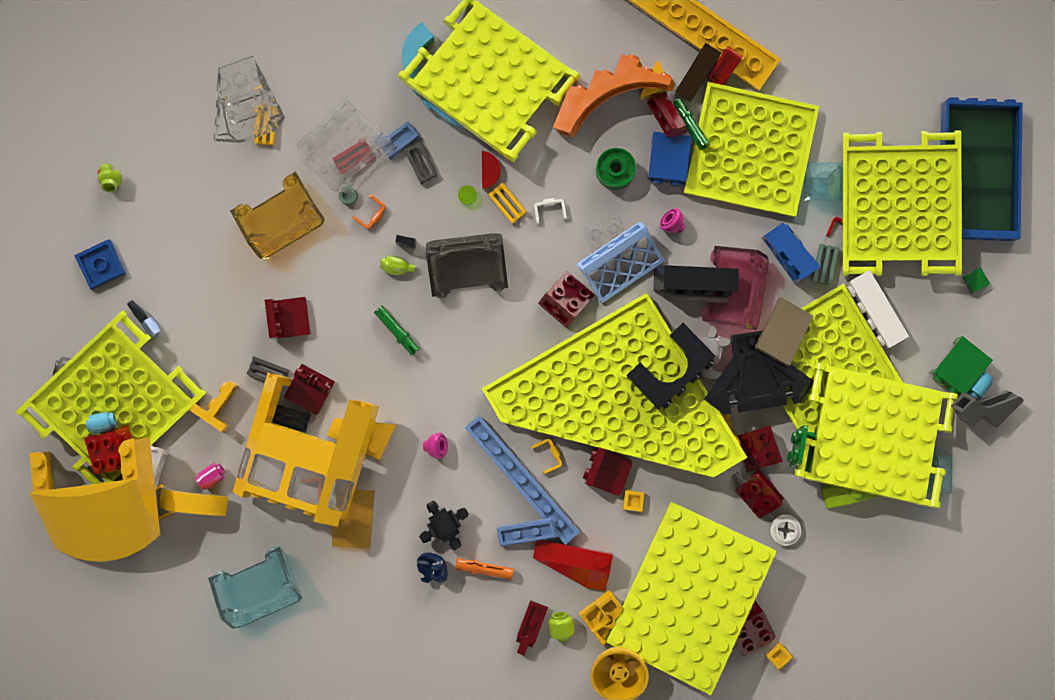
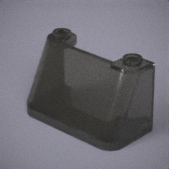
M490 233L439 239L426 243V258L432 297L445 298L451 292V289L483 285H489L494 291H502L508 288L502 234Z

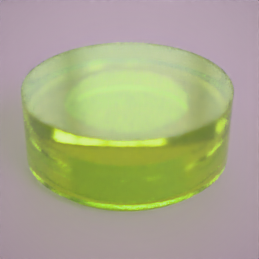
M469 185L461 187L458 191L459 201L464 205L473 204L477 199L476 190Z

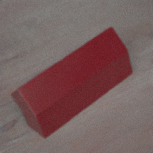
M666 91L658 95L652 94L647 104L666 137H677L686 133V125Z

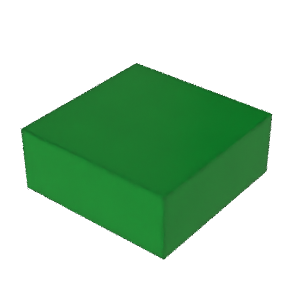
M981 267L962 277L971 294L990 284Z

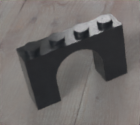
M684 322L669 335V338L687 358L688 367L680 379L674 382H662L655 378L641 362L626 375L658 411L661 408L663 410L667 409L673 403L671 399L675 395L681 396L687 390L685 386L689 382L692 384L701 377L699 373L704 368L708 370L715 364L714 359L716 356Z

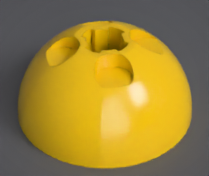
M613 647L603 651L595 659L591 667L590 680L594 690L606 700H633L646 689L649 674L647 666L639 654L629 648Z

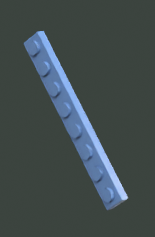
M480 415L465 427L543 519L554 517L557 536L565 545L580 533Z

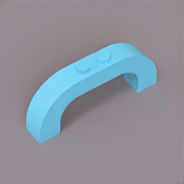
M423 22L418 24L409 33L402 49L404 70L416 57L417 51L421 47L426 49L435 42L433 34ZM419 65L411 73L410 78L414 79L422 70ZM422 96L424 99L422 103L428 110L432 109L439 118L451 125L464 127Z

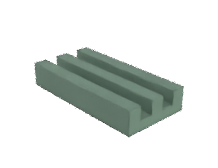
M820 243L816 262L820 265L822 252L825 249L823 268L820 279L817 278L819 268L813 272L812 281L831 285L839 247ZM830 251H833L828 278L825 280Z

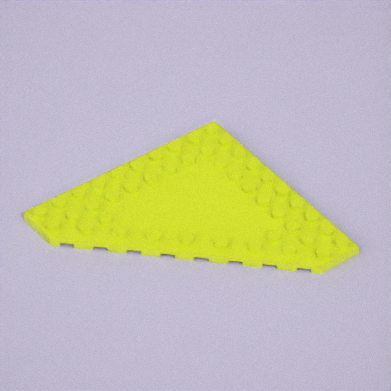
M648 293L631 301L482 388L501 423L712 478L747 458L721 413L704 400L708 392L700 379L693 384L689 382L685 386L687 390L681 396L675 395L671 399L673 403L667 409L663 410L661 408L658 411L627 378L626 375L640 362L655 378L662 382L677 381L685 374L688 367L685 354L669 338L671 331Z

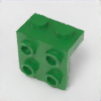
M806 425L792 433L791 443H793V447L787 457V462H790L789 468L797 469L801 465L806 438L816 440L817 433L808 432V426ZM809 447L806 472H810L813 447Z

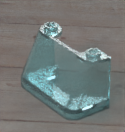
M280 546L270 548L265 554V561L233 575L225 571H218L208 578L219 617L230 628L237 629L296 604L302 599L298 584Z

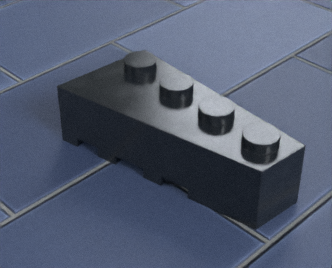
M663 265L654 268L653 291H665L666 294L683 292V294L694 295L695 292H702V295L720 293V296H732V293L738 292L739 269Z

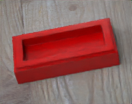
M727 46L706 78L713 83L725 85L743 56Z

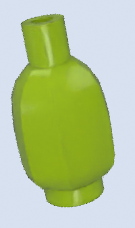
M388 255L385 258L381 257L380 269H383L387 274L402 275L406 271L414 272L415 265L408 264L404 258Z

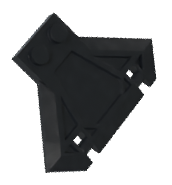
M762 331L730 336L733 357L704 400L724 415L731 414V408L737 407L738 413L787 405L786 399L792 398L793 404L801 403L814 381L792 364L787 367L755 349ZM785 386H790V391H785ZM729 395H735V400H730Z

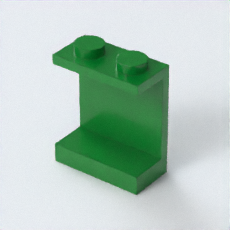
M964 336L955 339L953 348L938 367L929 372L933 375L932 379L940 385L944 384L948 387L947 391L949 393L958 394L959 397L963 393L967 394L993 361V359Z

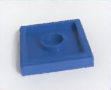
M110 239L74 255L90 290H94L126 274Z

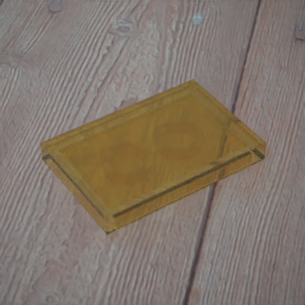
M336 488L335 507L345 510L351 489ZM355 489L347 518L340 519L338 527L333 526L332 546L371 548L375 491Z

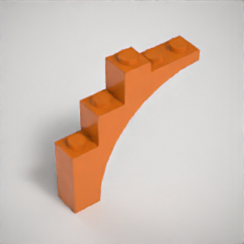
M622 54L614 74L607 70L595 71L588 90L580 85L576 87L569 86L553 128L557 133L575 138L587 117L610 98L626 91L641 88H659L673 91L675 83L669 74L664 72L658 74L648 67H643L637 56Z

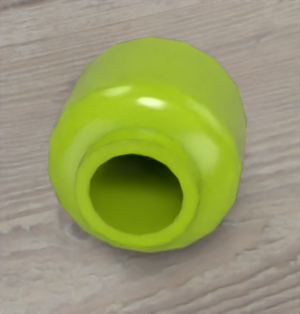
M563 611L552 614L548 621L550 636L558 640V642L568 641L575 633L572 616Z

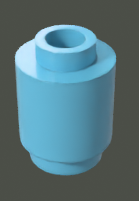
M983 372L967 394L976 400L977 398L982 399L992 385V376Z
M104 412L90 415L89 420H86L88 432L91 431L95 435L117 428L115 414Z

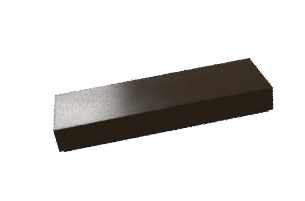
M705 43L675 93L691 102L722 52Z

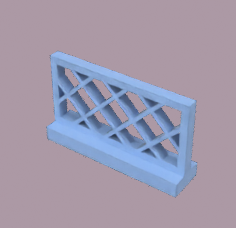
M638 222L576 264L601 303H604L665 261L649 235L650 232L647 227L641 222ZM644 237L648 241L646 249L638 247L639 240ZM632 249L630 259L622 258L624 250ZM637 250L645 252L643 261L634 260ZM655 253L658 259L652 263L647 262L648 254ZM611 259L617 260L614 270L606 269L607 262ZM621 261L629 262L627 272L618 271ZM633 263L641 264L640 271L636 274L631 273ZM595 270L601 271L599 280H592L589 274ZM605 272L613 273L611 283L603 281ZM617 274L626 275L623 283L615 284ZM601 284L610 286L608 293L602 296L600 294Z

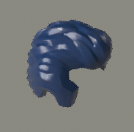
M426 552L417 558L418 571L424 575V578H421V582L429 583L435 580L442 584L447 580V564L443 557Z

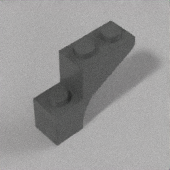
M1008 390L979 401L963 393L951 407L963 422L972 427L982 418L991 425L998 427L1024 400Z

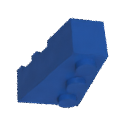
M781 223L764 235L762 239L793 283L796 284L820 268V265L793 235L791 227Z

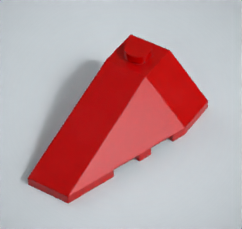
M545 540L536 541L533 559L586 588L606 590L613 558L611 552Z

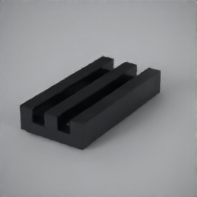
M277 405L272 423L306 432L311 413ZM277 409H281L284 411L306 416V419L304 420L292 417L289 415L277 413L276 411ZM275 416L303 423L304 426L300 427L274 420Z

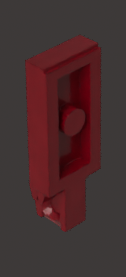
M530 600L517 634L516 642L520 643L517 650L518 654L524 656L527 647L532 648L533 644H535L548 606Z

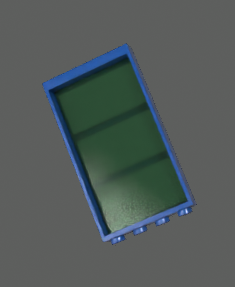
M950 97L941 104V133H954L961 130L962 240L1017 241L1021 238L1023 102H1016L1015 99L997 102V99L978 101V98L959 100L958 97ZM940 140V145H955L954 140Z

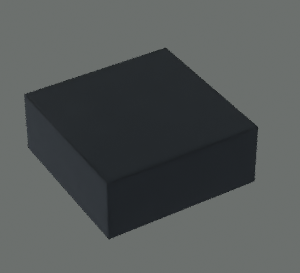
M397 235L395 243L415 248L417 241L415 238Z

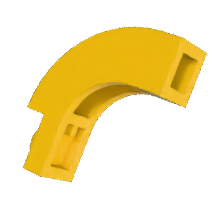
M161 489L159 508L182 513L226 516L227 496Z

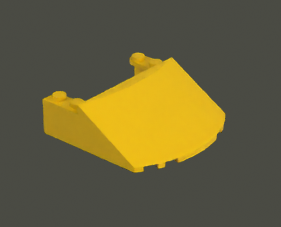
M149 438L129 439L121 443L119 454L121 458L122 481L54 489L50 452L29 453L33 492H29L57 550L81 560L96 562L112 561L131 556L145 549L147 545L160 536Z

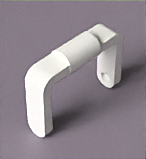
M554 198L535 203L534 210L537 225L540 224L537 207L541 206L549 207L561 204L564 220H567L564 200H554Z

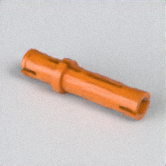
M457 557L455 570L471 572L472 575L477 573L512 580L514 568L482 563L476 559L472 561Z

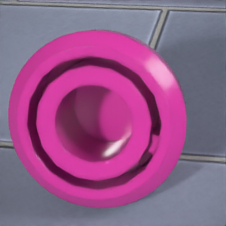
M678 208L667 211L660 220V229L667 233H681L685 229L682 212Z
M441 432L432 434L423 442V450L435 459H443L448 450L447 438Z

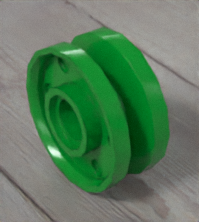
M610 148L604 151L598 158L596 176L599 182L607 189H623L634 179L636 171L635 159L625 149ZM618 165L621 171L614 173L611 170V166Z

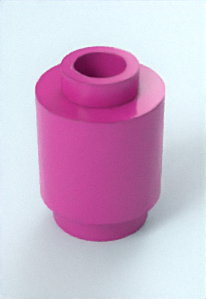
M213 462L199 472L195 479L203 490L210 489L225 478L224 474L226 472L220 464L216 465Z

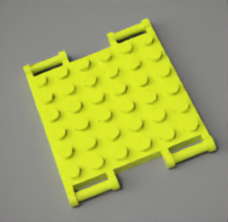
M462 0L450 16H446L443 20L444 24L453 32L432 56L425 48L421 47L417 51L416 57L397 76L403 83L504 157L515 162L519 152L530 138H534L537 134L533 127L526 125L529 119L545 99L559 106L569 86L578 82L581 76L478 1ZM468 5L472 7L460 24H457L455 20ZM424 59L427 64L414 79L410 78L411 73ZM564 75L568 77L567 81L563 84L559 91L556 94H553L552 90L556 87V85L560 82ZM520 131L525 133L512 150L507 149Z
M961 130L954 133H927V131H921V145L882 146V132L856 135L843 133V276L863 274L869 270L872 274H876V276H882V261H921V276H927L928 274H955V276H961ZM954 140L955 145H928V141ZM849 142H876V146L849 147ZM849 261H876V267H849ZM928 261H955V266H928Z
M124 310L15 411L18 416L21 415L40 433L39 436L43 440L53 430L56 431L82 457L72 468L75 471L78 470L91 484L102 482L83 465L87 462L92 466L85 444V438L93 435L91 431L88 432L86 420H89L90 415L104 412L114 413L117 428L113 430L129 426L132 439L149 438L151 446L206 394L203 389L200 390L182 372L183 369L180 366L176 367L167 376L140 349L151 337L148 334L145 335L126 316L127 313ZM121 321L140 341L135 344L116 324ZM175 377L195 395L192 399L173 381ZM31 407L49 427L45 428L27 409ZM121 470L101 473L100 475L105 479L103 483L113 482L122 473Z
M815 363L814 370L816 371L812 393L809 395L808 401L822 405L816 440L806 438L801 465L795 470L794 476L939 509L942 479L946 474V470L934 468L931 465L937 431L952 433L953 426L951 425L954 410L951 405L958 399V394ZM824 372L828 374L824 396L820 397L819 392ZM942 399L947 400L944 424H938ZM809 447H813L811 467L808 473L805 471ZM930 474H933L935 478L931 500H928L926 495Z

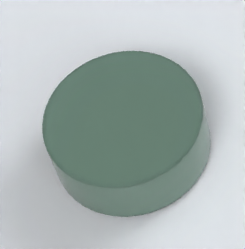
M344 186L340 189L338 196L344 205L349 206L356 203L358 193L354 187Z

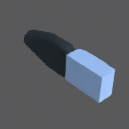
M133 300L128 302V307L142 324L141 326L151 338L156 337L160 332L156 321L152 317L148 318Z

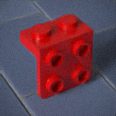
M129 426L85 438V444L95 474L121 470L119 447L123 441L132 439Z

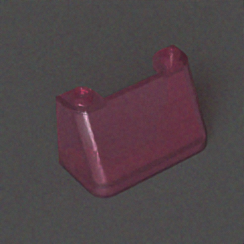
M714 246L710 259L716 268L739 269L738 292L728 296L727 304H706L701 311L702 321L747 330H757L767 278L768 256L754 249Z

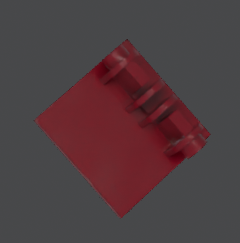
M301 364L296 369L295 377L287 389L284 398L318 415L336 381Z
M771 425L737 435L740 441L739 445L747 456L743 460L747 473L783 462Z

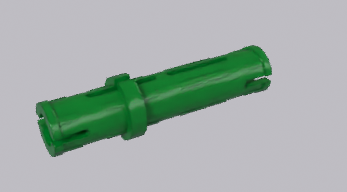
M682 99L675 100L673 105L684 121L688 132L699 149L705 150L710 146V142L694 120L693 113L687 109Z
M383 305L377 308L378 311L375 310L374 314L395 336L396 342L398 344L401 343L410 356L414 355L420 347L410 338L409 332L403 330Z

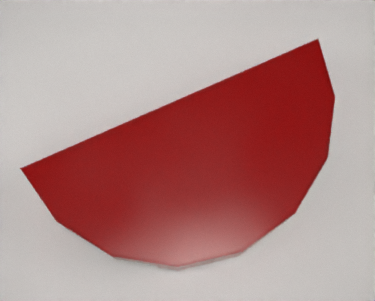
M482 151V189L492 187L500 178L501 167L498 159L493 154Z

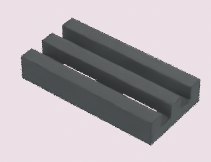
M421 142L404 149L420 184L438 177ZM420 147V150L432 172V174L430 175L428 174L416 150V148ZM412 150L425 175L424 178L421 177L409 153Z
M253 356L247 375L265 381L266 377L254 373L253 370L256 369L266 374L275 373L256 366V362L283 371L284 375L281 376L284 377L288 376L290 370Z

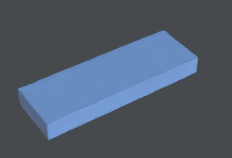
M554 517L497 527L500 547L557 537Z

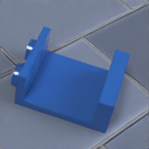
M653 132L647 180H650L652 184L668 182L671 186L680 187L681 184H685L687 181L691 136L666 137L665 133Z

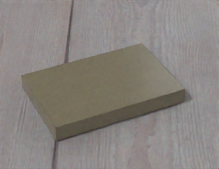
M782 297L778 298L755 349L787 367L790 366L813 315Z

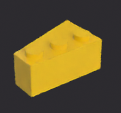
M334 418L327 436L335 440L338 439L343 419ZM375 422L366 454L381 460L397 425Z

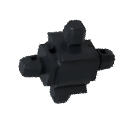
M435 501L426 504L429 513L433 515L428 518L430 520V523L427 524L429 530H425L419 536L422 543H427L434 537L436 541L441 539L443 543L449 540V545L453 550L462 547L459 538L455 536L460 533L458 530L461 527L459 520L463 521L469 515L466 508H461L454 514L452 510L447 512L445 508L439 511V506Z

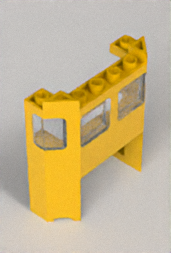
M267 373L232 492L241 498L252 496L261 499L263 496L268 498L270 503L279 504L281 502L286 504L285 507L288 509L297 510L299 508L304 510V514L314 516L313 522L338 527L340 519L347 518L380 406L365 401L349 399L337 442L327 441L272 423L283 385L290 386L292 379L275 373Z

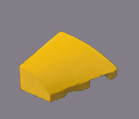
M608 589L578 614L599 642L604 645L606 643L605 638L610 629H613L615 626V620L620 616L623 607Z

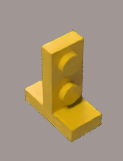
M233 381L224 382L219 389L220 394L217 399L213 398L209 403L208 411L198 404H194L190 411L220 432H226L229 425L217 417L239 385Z

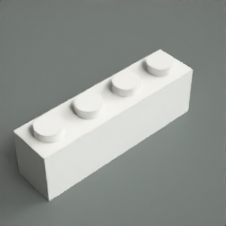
M870 270L846 283L848 292L857 301V307L862 314L864 313L867 318L866 322L871 330H874L881 347H884V349L890 348L909 337Z

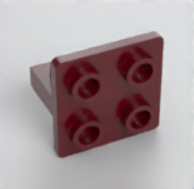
M760 469L735 489L740 498L759 519L783 505V496Z

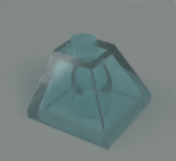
M808 162L804 177V200L842 201L843 163Z

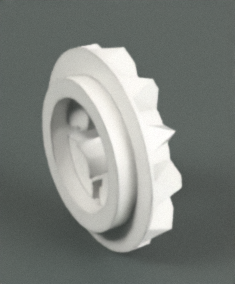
M780 515L771 524V537L780 545H792L800 538L801 525L793 516ZM787 522V528L793 530V532H787L784 539L783 532L778 530V528H784Z

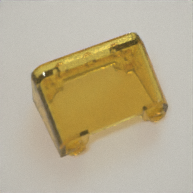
M296 171L286 176L283 180V191L253 209L248 204H240L230 210L246 242L260 259H267L322 226L325 221Z

